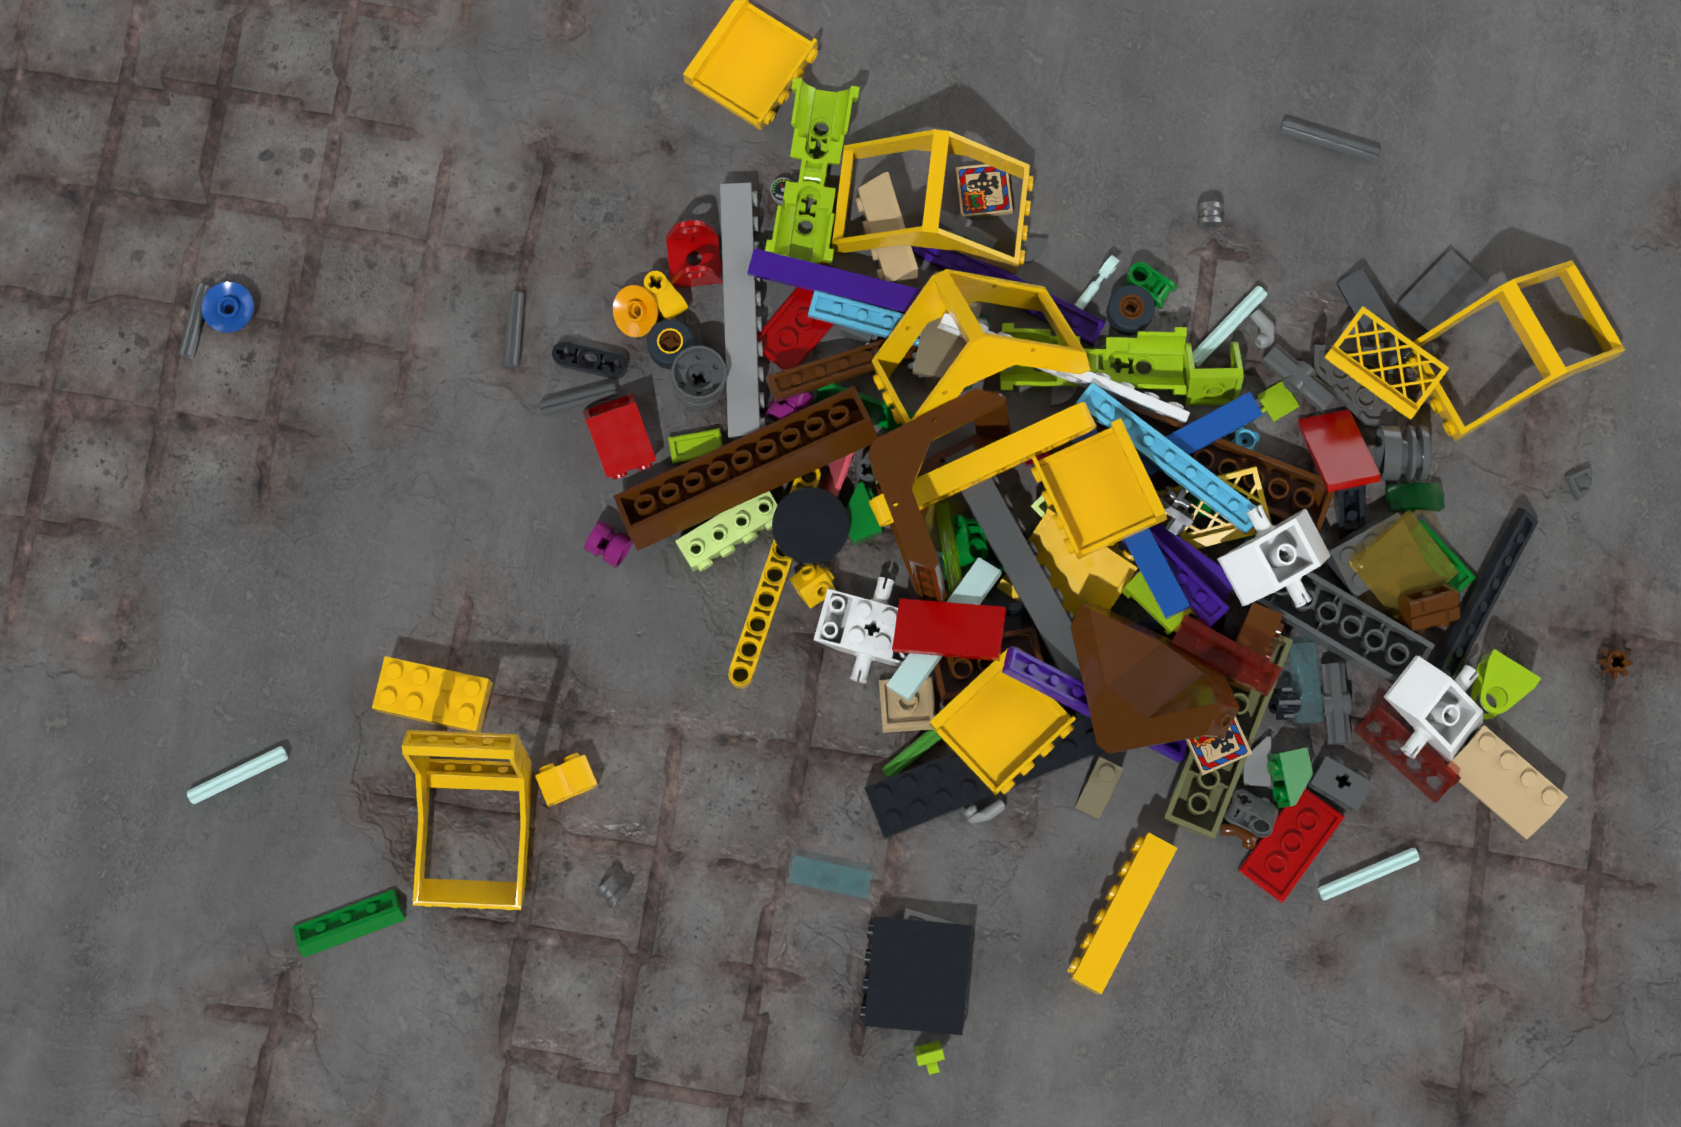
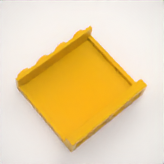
M734 0L683 73L684 82L754 127L762 130L765 125L769 126L776 116L775 110L779 104L784 105L789 98L793 77L802 79L805 73L803 70L808 63L812 64L819 53L817 50V39L813 38L812 41H809L750 4L749 0Z
M1121 418L1111 422V428L1039 461L1036 457L1032 458L1035 467L1031 468L1033 476L1037 483L1042 481L1046 489L1042 492L1048 507L1054 506L1057 514L1053 515V519L1058 530L1064 528L1068 537L1063 539L1070 554L1075 552L1078 560L1167 520L1163 505Z
M1051 505L1027 542H1033L1039 555L1035 556L1039 565L1045 564L1052 578L1048 581L1052 588L1058 587L1065 600L1061 603L1065 612L1071 611L1075 617L1082 603L1099 605L1110 610L1122 593V589L1128 584L1138 569L1130 551L1126 549L1121 551L1114 546L1116 544L1114 543L1078 560L1075 552L1070 554L1063 539L1068 538L1064 528L1058 530L1053 519V515L1057 513L1054 506ZM1005 575L997 585V588L1018 602H1021L1009 578Z
M1007 650L1000 655V661H994L929 722L930 727L995 795L1000 791L1005 795L1016 784L1013 779L1019 773L1025 776L1035 766L1032 761L1039 754L1044 758L1055 747L1052 742L1058 736L1064 739L1074 729L1072 723L1076 720L1074 716L1071 717L1053 698L1002 673Z

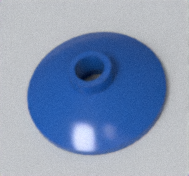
M222 282L213 286L206 293L202 301L204 320L211 328L222 333H232L241 330L249 323L254 313V301L251 294L245 287L235 282ZM229 306L234 307V311L231 314L226 313V309Z

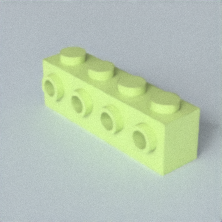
M768 491L720 513L675 542L692 571L694 572L697 569L700 572L712 566V560L720 555L722 558H725L736 550L735 546L742 542L745 544L752 542L758 537L757 533L765 528L771 530L773 515L778 505Z

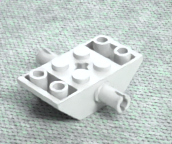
M1262 504L1246 512L1257 531L1256 537L1219 557L1218 561L1242 606L1272 594L1283 587L1287 588L1296 608L1303 606L1312 599L1309 597L1300 579L1321 566L1331 555L1306 509L1301 510L1277 525H1271L1262 508Z
M878 577L873 599L870 600L828 589L814 636V641L856 656L850 679L857 682L859 672L862 671L859 683H867L872 661L901 666L909 653L893 652L892 650L898 608L888 604L895 582L887 579L886 587L883 589L884 577ZM875 625L879 633L875 632L873 636H869L866 627Z
M1416 655L1384 696L1414 729V733L1400 748L1404 754L1415 759L1419 751L1428 742L1448 763L1453 760L1483 723V710L1465 693L1479 676L1475 669L1465 665L1459 675L1453 680L1420 656Z

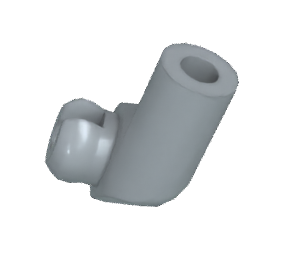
M1258 309L1251 315V319L1260 328V335L1256 337L1255 343L1259 348L1264 349L1270 347L1274 342L1275 325Z
M996 799L980 811L976 805H971L964 810V815L968 818V822L975 824L993 819L1006 808L1002 800Z

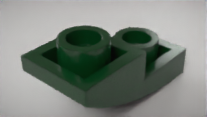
M1404 483L1385 487L1388 512L1412 514L1416 510L1440 512L1445 508L1440 483Z

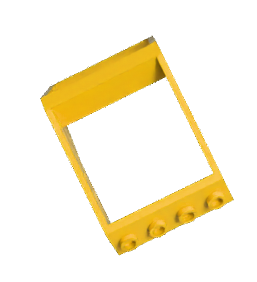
M936 129L844 145L832 249H834L835 253H848L907 245L951 250L1008 272L1017 273L1018 266L1024 265L1025 250L1020 249L1021 240L1026 241L1028 225H1023L1024 216H1029L1031 201L1026 200L1027 191H1032L1034 176L1029 175L1030 165L951 131ZM909 150L931 152L922 226L844 238L854 160ZM947 154L968 156L1022 179L1014 257L939 228Z
M1573 260L1510 280L1413 341L1419 347H1422L1473 313L1498 301L1543 377V380L1466 427L1441 384L1438 383L1429 395L1431 399L1430 406L1436 414L1441 416L1446 434L1449 437L1452 436L1455 442L1531 396L1574 374L1606 363L1625 351ZM1560 277L1604 353L1565 367L1520 289ZM1412 348V356L1406 364L1417 362L1416 351ZM1420 355L1421 362L1427 361L1425 357ZM1429 364L1421 365L1424 380L1436 377ZM1418 365L1409 366L1410 369H1414L1418 376L1417 381H1420ZM1432 382L1424 383L1425 391Z
M949 269L932 275L872 359L876 375L872 376L878 390H884L882 396L887 407L893 406L894 409L891 410V413L897 425L900 423L904 425L958 398L965 387L1013 365L1080 375L1091 370L1085 350L1044 286ZM981 301L1041 311L1063 346L984 333L968 305ZM944 313L950 314L967 344L913 418L910 419L888 378L926 325L942 317Z
M406 730L402 743V755L415 773L418 809L413 906L521 910L526 888L532 762L519 735ZM429 756L509 759L510 762L430 759ZM430 788L519 791L521 825L517 882L424 878Z

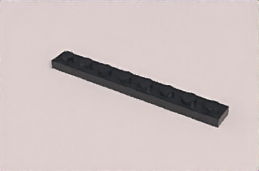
M1518 507L1510 519L1509 525L1501 540H1499L1490 561L1486 564L1482 576L1474 587L1466 606L1462 609L1460 619L1456 622L1442 651L1436 658L1434 667L1455 680L1538 524V521L1527 509Z

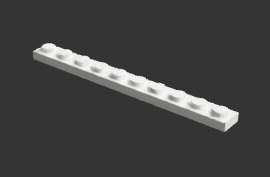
M944 313L940 318L937 328L963 338L951 315ZM979 323L984 333L1012 337L1011 335L1003 332H999L998 334L991 332L988 330V326ZM1037 368L1084 388H1088L1093 382L1112 397L1182 424L1187 422L1190 413L1183 410L1184 407L1181 404L1163 402L1154 393L1136 391L1135 386L1126 382H1120L1119 384L1110 380L1111 377L1102 372L1094 374L1088 371L1080 375Z

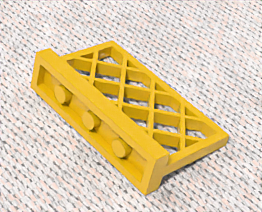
M1363 306L1324 357L1409 420L1413 418L1449 369L1445 364ZM1363 314L1373 320L1374 331L1358 333L1357 322ZM1377 324L1383 327L1384 330L1377 331ZM1353 327H1355V334L1348 335ZM1390 332L1395 337L1396 347L1380 349L1378 334ZM1375 334L1377 350L1361 352L1359 337ZM1356 337L1358 353L1346 354L1339 349L1344 339ZM1398 339L1404 342L1406 345L1399 346ZM1411 347L1416 351L1417 362L1402 365L1400 349ZM1397 350L1399 365L1383 368L1381 352ZM1378 353L1380 368L1368 370L1363 366L1362 355ZM1420 355L1425 357L1428 361L1421 362ZM1359 356L1360 363L1352 357ZM1433 363L1441 369L1434 379H1423L1422 364ZM1418 365L1420 381L1405 383L1403 367ZM1399 368L1401 384L1389 385L1385 382L1384 370ZM1380 371L1381 378L1375 375L1373 372ZM1432 382L1425 391L1424 383ZM1421 384L1422 396L1417 403L1407 398L1405 386ZM1396 387H1402L1403 394L1400 393V392H1399L1398 390H1396L1395 388H1396Z
M1257 466L1217 476L1227 485L1231 486V488L1247 495L1246 499L1248 501L1252 498L1262 504V508L1272 525ZM1253 473L1255 484L1250 492L1236 485L1241 476ZM1236 478L1234 483L1230 482L1229 479ZM1179 485L1156 492L1165 496L1168 489L1178 493L1182 488H1185ZM1256 488L1259 498L1253 495ZM1200 501L1198 506L1191 502L1190 506L1195 509L1192 516L1195 518L1199 511L1211 518L1210 523L1207 527L1201 529L1191 524L1190 528L1193 531L1186 532L1189 528L1186 526L1182 533L1178 535L1199 549L1257 534V531L1252 526L1245 535L1230 522H1225L1218 518L1217 512L1213 515L1202 509L1203 502ZM1169 515L1167 521L1165 520L1160 523L1166 526L1172 518V516ZM1214 521H1217L1218 523H1220V524H1217V525H1213V526H1212V524L1214 523Z

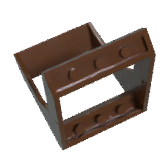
M975 388L875 439L868 452L878 496L884 495L894 521L890 524V527L919 600L946 602L947 594L940 561L924 522L930 506L922 510L919 509L912 491L916 478L946 465L940 462L945 461L944 459L972 444L978 450L1011 435L1007 398L999 392H987ZM972 421L975 422L976 434L925 459L932 441Z

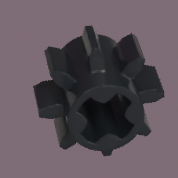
M1292 687L1274 689V694L1271 695L1268 709L1272 714H1276V720L1295 718L1294 713H1298L1301 709L1300 696L1292 693Z

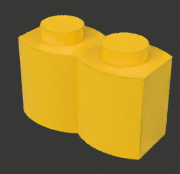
M575 753L565 757V763L555 767L554 763H551L539 769L540 773L535 775L548 807L598 786L586 755L580 756L579 753Z

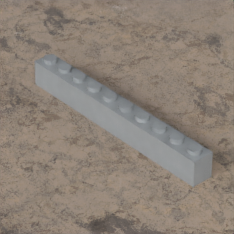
M751 183L720 184L729 443L765 427V418H760V408H765L764 392H759V383L764 382L763 367H758V357H763L762 341H757V332H762L761 316H756V307H761V291H756L755 282H760V278L747 275L754 248L759 249V241H754V232H759L758 216H753V207H758L757 191H752Z

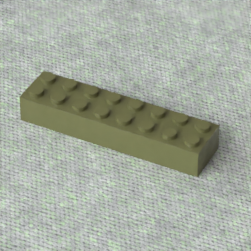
M1243 620L1239 623L1237 627V630L1235 632V635L1233 637V640L1231 642L1230 648L1227 652L1221 669H1223L1226 659L1229 655V652L1232 648V645L1235 641V638L1238 634V631L1241 627ZM1282 635L1278 639L1274 637L1270 647L1274 648L1269 662L1263 661L1260 669L1263 672V677L1258 687L1253 686L1247 692L1229 684L1240 707L1236 718L1250 748L1293 642L1292 639ZM1189 748L1161 821L1209 841L1214 840L1247 757L1202 776Z

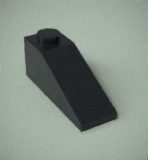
M1364 485L1335 491L1333 500L1340 540L1366 525Z

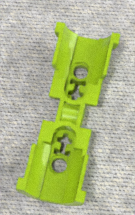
M793 77L791 89L796 96L791 120L794 134L790 157L799 159L802 162L798 183L788 181L785 183L782 206L778 205L773 237L772 240H767L765 251L820 265H828L832 263L834 249H829L834 220V213L832 211L836 188L825 187L828 166L830 164H840L844 135L848 132L852 103L858 100L860 87L851 86L847 90L838 91V93L817 90L807 85L801 78ZM817 124H825L829 129L827 134L823 136L815 134L814 127ZM816 142L821 143V154H824L820 155L819 159H814V155L810 154L815 153ZM808 198H813V203H816V205H811L810 215H805L806 204L802 202H806ZM801 222H810L813 226L812 231L808 234L799 232L798 225Z
M1002 323L1001 332L1009 334L1013 338L1063 346L1057 336H1050L1051 329L1014 328V323ZM1175 327L1174 332L1138 331L1137 338L1106 337V349H1084L1091 369L1090 372L1094 374L1096 372L1105 373L1111 377L1110 380L1119 384L1120 382L1132 384L1137 389H1171L1173 395H1186L1183 365L1187 327ZM1115 361H1119L1120 366H1128L1129 361H1133L1131 366L1132 374H1128L1129 368H1122L1120 373H1115V369L1110 366H1113ZM1140 361H1146L1150 364L1151 371L1148 374H1140L1136 369V364ZM1013 365L1011 371H1000L1001 391H1013V386H1079L1045 371L1037 372L1028 366Z

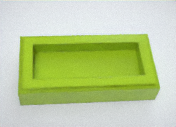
M720 428L668 437L673 465L689 462L723 446Z

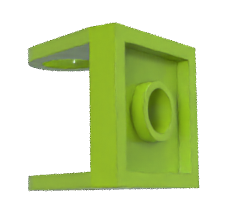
M1231 342L1230 368L1195 369L1191 343H1185L1183 365L1184 383L1186 385V395H1184L1185 406L1226 405L1239 398L1244 374L1238 342Z
M1494 649L1482 656L1477 664L1476 672L1479 673V676L1473 682L1470 698L1475 702L1480 694V703L1489 712V714L1483 713V720H1488L1510 709L1531 692L1541 678ZM1487 694L1494 698L1495 708L1488 704L1486 700Z

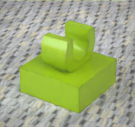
M940 1040L913 1047L918 1066L926 1065L929 1075L940 1072L937 1061L945 1060Z

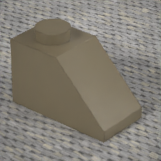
M1099 757L1074 808L1099 819L1124 768Z

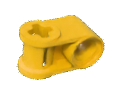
M651 271L645 276L644 288L650 291L655 298L658 313L663 320L673 319L688 308L683 297L674 289L662 272ZM651 282L660 283V288H651Z

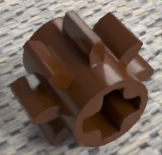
M1618 646L1612 647L1611 653L1606 649L1602 650L1601 654L1604 658L1596 662L1603 669L1600 674H1611V680L1617 679L1618 672L1622 676L1628 675L1629 673L1625 668L1633 664L1632 661H1628L1626 656L1629 651H1618ZM1614 658H1616L1618 661L1616 663V667H1613L1611 665V663H1613Z

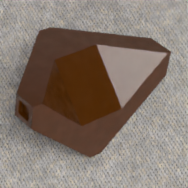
M1082 603L1070 628L1096 743L1107 753H1117L1202 736L1222 740L1227 737L1226 732L1240 707L1219 664L1195 650L1099 605Z

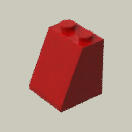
M632 393L583 410L607 478H622L628 474L627 471L635 468L638 471L651 467L653 465L652 462L657 461Z

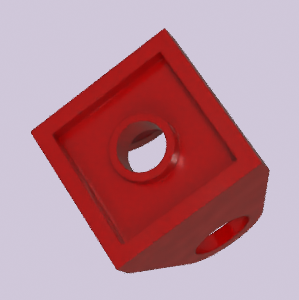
M699 220L683 221L674 225L666 235L670 280L674 289L723 283L717 230ZM691 254H698L702 257V261L699 265L692 266L687 262L688 257Z

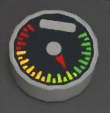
M783 177L776 179L770 189L772 199L781 205L786 181L793 182Z

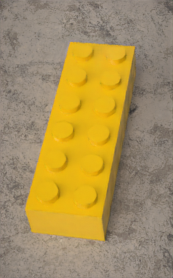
M1149 832L1143 837L1139 836L1135 839L1129 851L1133 853L1131 860H1126L1122 864L1117 876L1121 877L1118 885L1114 884L1110 887L1105 897V900L1108 901L1106 908L1098 910L1092 924L1096 925L1093 933L1089 932L1085 935L1080 945V948L1083 949L1081 956L1074 957L1067 972L1071 973L1069 980L1096 995L1103 993L1177 847Z

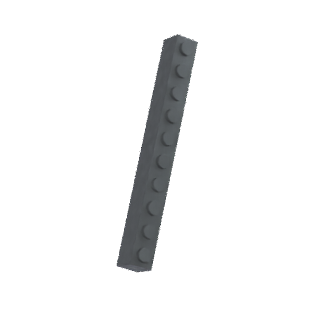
M972 444L944 459L945 464L976 451L975 447ZM996 475L961 491L1058 669L1083 682L1070 628L1075 617L1071 611L1065 612L1061 604L1065 600L1058 587L1053 589L1048 580L1052 578L1045 564L1039 565L1035 557L1039 553L1033 542H1027L1022 533L1026 532L1019 517L1014 519L1009 511L1013 509V506L1007 495L1001 496L997 487L1000 486Z

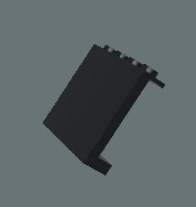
M874 916V922H868L867 938H872V948L866 949L865 965L870 966L869 977L863 976L862 993H867L866 1004H861L859 1020H865L864 1026L963 1035L972 925Z

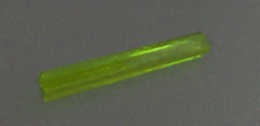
M943 500L935 503V511L949 595L951 596L961 583L962 574L950 502Z

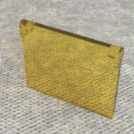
M1410 510L1404 513L1364 551L1358 553L1349 562L1350 567L1358 574L1397 623H1399L1398 597L1400 595L1446 584L1458 573L1454 565Z

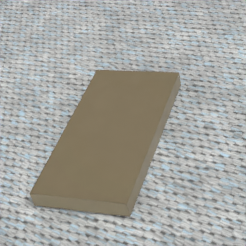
M981 301L968 305L977 321L982 306ZM940 318L929 322L921 332L912 374L941 380L967 344L965 339L937 328Z

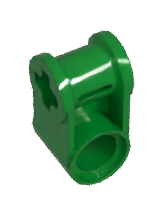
M1144 262L1134 263L1126 275V284L1143 287L1150 293L1154 300V306L1158 309L1164 307L1163 302L1168 295L1177 289L1176 284L1172 280L1161 275ZM1133 272H1141L1145 277V281L1135 280Z
M956 514L951 521L953 556L956 563L966 567L974 564L978 558L986 559L988 555L986 537L974 516L968 518L961 514Z

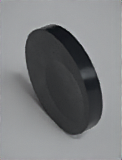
M811 487L798 489L784 497L776 507L772 520L773 538L779 550L790 560L803 565L822 564L834 558L844 547L849 533L848 514L841 501L830 492Z

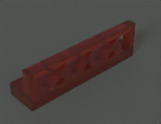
M1187 615L1182 619L1181 626L1171 642L1176 647L1266 697L1282 670L1280 666Z
M1381 705L1375 707L1354 730L1357 735L1434 804L1439 801L1450 787L1455 786L1461 779L1459 775L1425 745L1415 758L1421 763V774H1411L1407 770L1406 759L1412 758L1404 754L1403 751H1401V756H1391L1386 751V741H1397L1402 747L1412 733ZM1371 720L1380 726L1381 737L1371 738L1363 731ZM1385 732H1387L1391 737H1385ZM1375 741H1381L1382 747ZM1395 759H1401L1402 765ZM1426 768H1427L1431 773L1426 774ZM1416 777H1422V783ZM1426 777H1437L1444 786L1434 795L1427 788Z

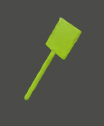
M1282 381L1257 395L1263 405L1260 410L1262 413L1267 411L1273 422L1300 407L1293 394L1284 387Z

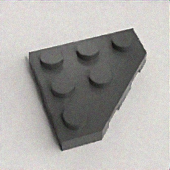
M1314 345L1313 369L1316 371V377L1337 393L1336 397L1364 426L1379 427V425H1392L1393 407L1324 358L1333 345ZM1339 346V349L1346 354L1358 353L1357 346ZM1361 347V352L1374 350L1373 347ZM1376 353L1362 355L1363 366L1368 370L1380 368ZM1359 356L1352 357L1360 363ZM1393 369L1384 370L1385 382L1393 385ZM1380 371L1373 372L1375 375L1381 378Z

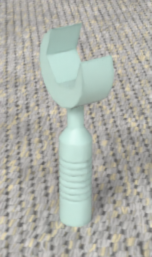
M1113 255L1106 260L1098 272L1100 276L1096 281L1089 284L1088 288H1086L1074 304L1075 307L1081 310L1086 307L1099 290L1102 280L1104 278L1108 279L1120 260Z

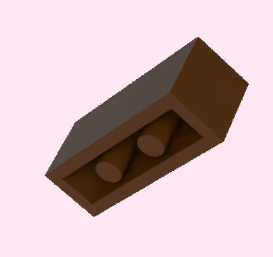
M1252 602L1222 669L1229 684L1247 692L1253 686L1258 687L1263 677V672L1260 671L1263 661L1268 663L1274 648L1270 647L1274 637L1279 638L1284 624L1280 622L1282 614Z

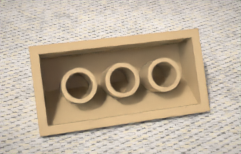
M889 172L882 173L858 188V197L855 198L858 212H863L866 220L862 222L865 235L906 229ZM897 245L870 249L873 261L878 260L880 269L876 270L878 279L905 286L917 283L918 267L911 246Z
M1485 725L1477 729L1453 760L1443 768L1526 840L1548 821L1568 798L1567 795Z

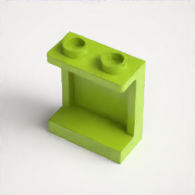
M1140 571L1121 591L1128 599L1132 596L1166 629L1164 632L1167 635L1173 630L1178 634L1188 623L1185 618L1192 611L1189 608L1167 620L1165 619Z

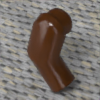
M1221 822L1220 824L1221 836L1236 835L1242 840V845L1245 849L1256 847L1258 836L1229 822Z

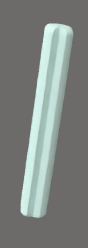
M1256 286L1192 352L1196 366H1200L1266 298L1267 292L1262 287Z
M279 746L188 790L187 797L191 803L196 804L286 761L288 755L285 749Z
M1415 848L1405 850L1318 888L1319 895L1322 900H1328L1419 861V854Z

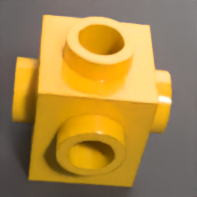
M806 565L789 578L800 598L810 609L825 600L828 589L836 591L831 583L834 577L826 566L821 568L819 565Z

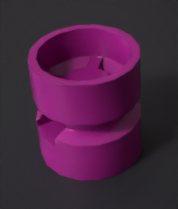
M807 392L777 403L773 400L766 411V415L776 422L809 407L813 397Z
M601 520L586 540L584 550L596 557L602 555L604 562L617 568L628 554L633 541L622 532L615 533L612 526ZM608 539L609 543L607 544V546H605L604 544Z

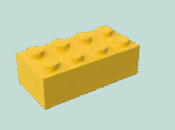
M385 656L372 709L384 714L467 732L481 733L493 682L487 678Z

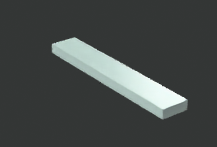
M978 558L947 602L980 605L1001 576V570ZM909 653L888 682L887 687L910 702L942 656Z

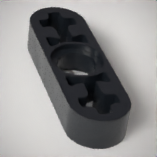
M559 342L552 349L554 362L563 368L610 379H619L627 371L624 358L616 353L569 342ZM564 349H567L570 355L576 356V351H580L577 356V364H574L575 360L572 357H565L564 360H561L558 352L561 353ZM587 354H593L597 358L596 364L592 367H586L582 364V359ZM601 357H605L604 362L607 364H613L614 360L618 361L621 369L618 368L615 372H611L609 366L602 365L603 370H599L602 364Z

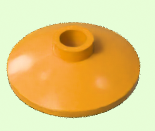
M630 285L621 289L613 303V316L616 325L624 334L630 337L647 335L656 324L658 317L657 303L650 291L639 285Z

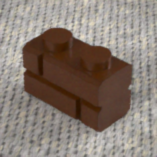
M1446 583L1400 595L1398 597L1399 623L1417 634L1424 633L1428 627L1449 626L1451 621L1460 619L1459 593L1457 589Z

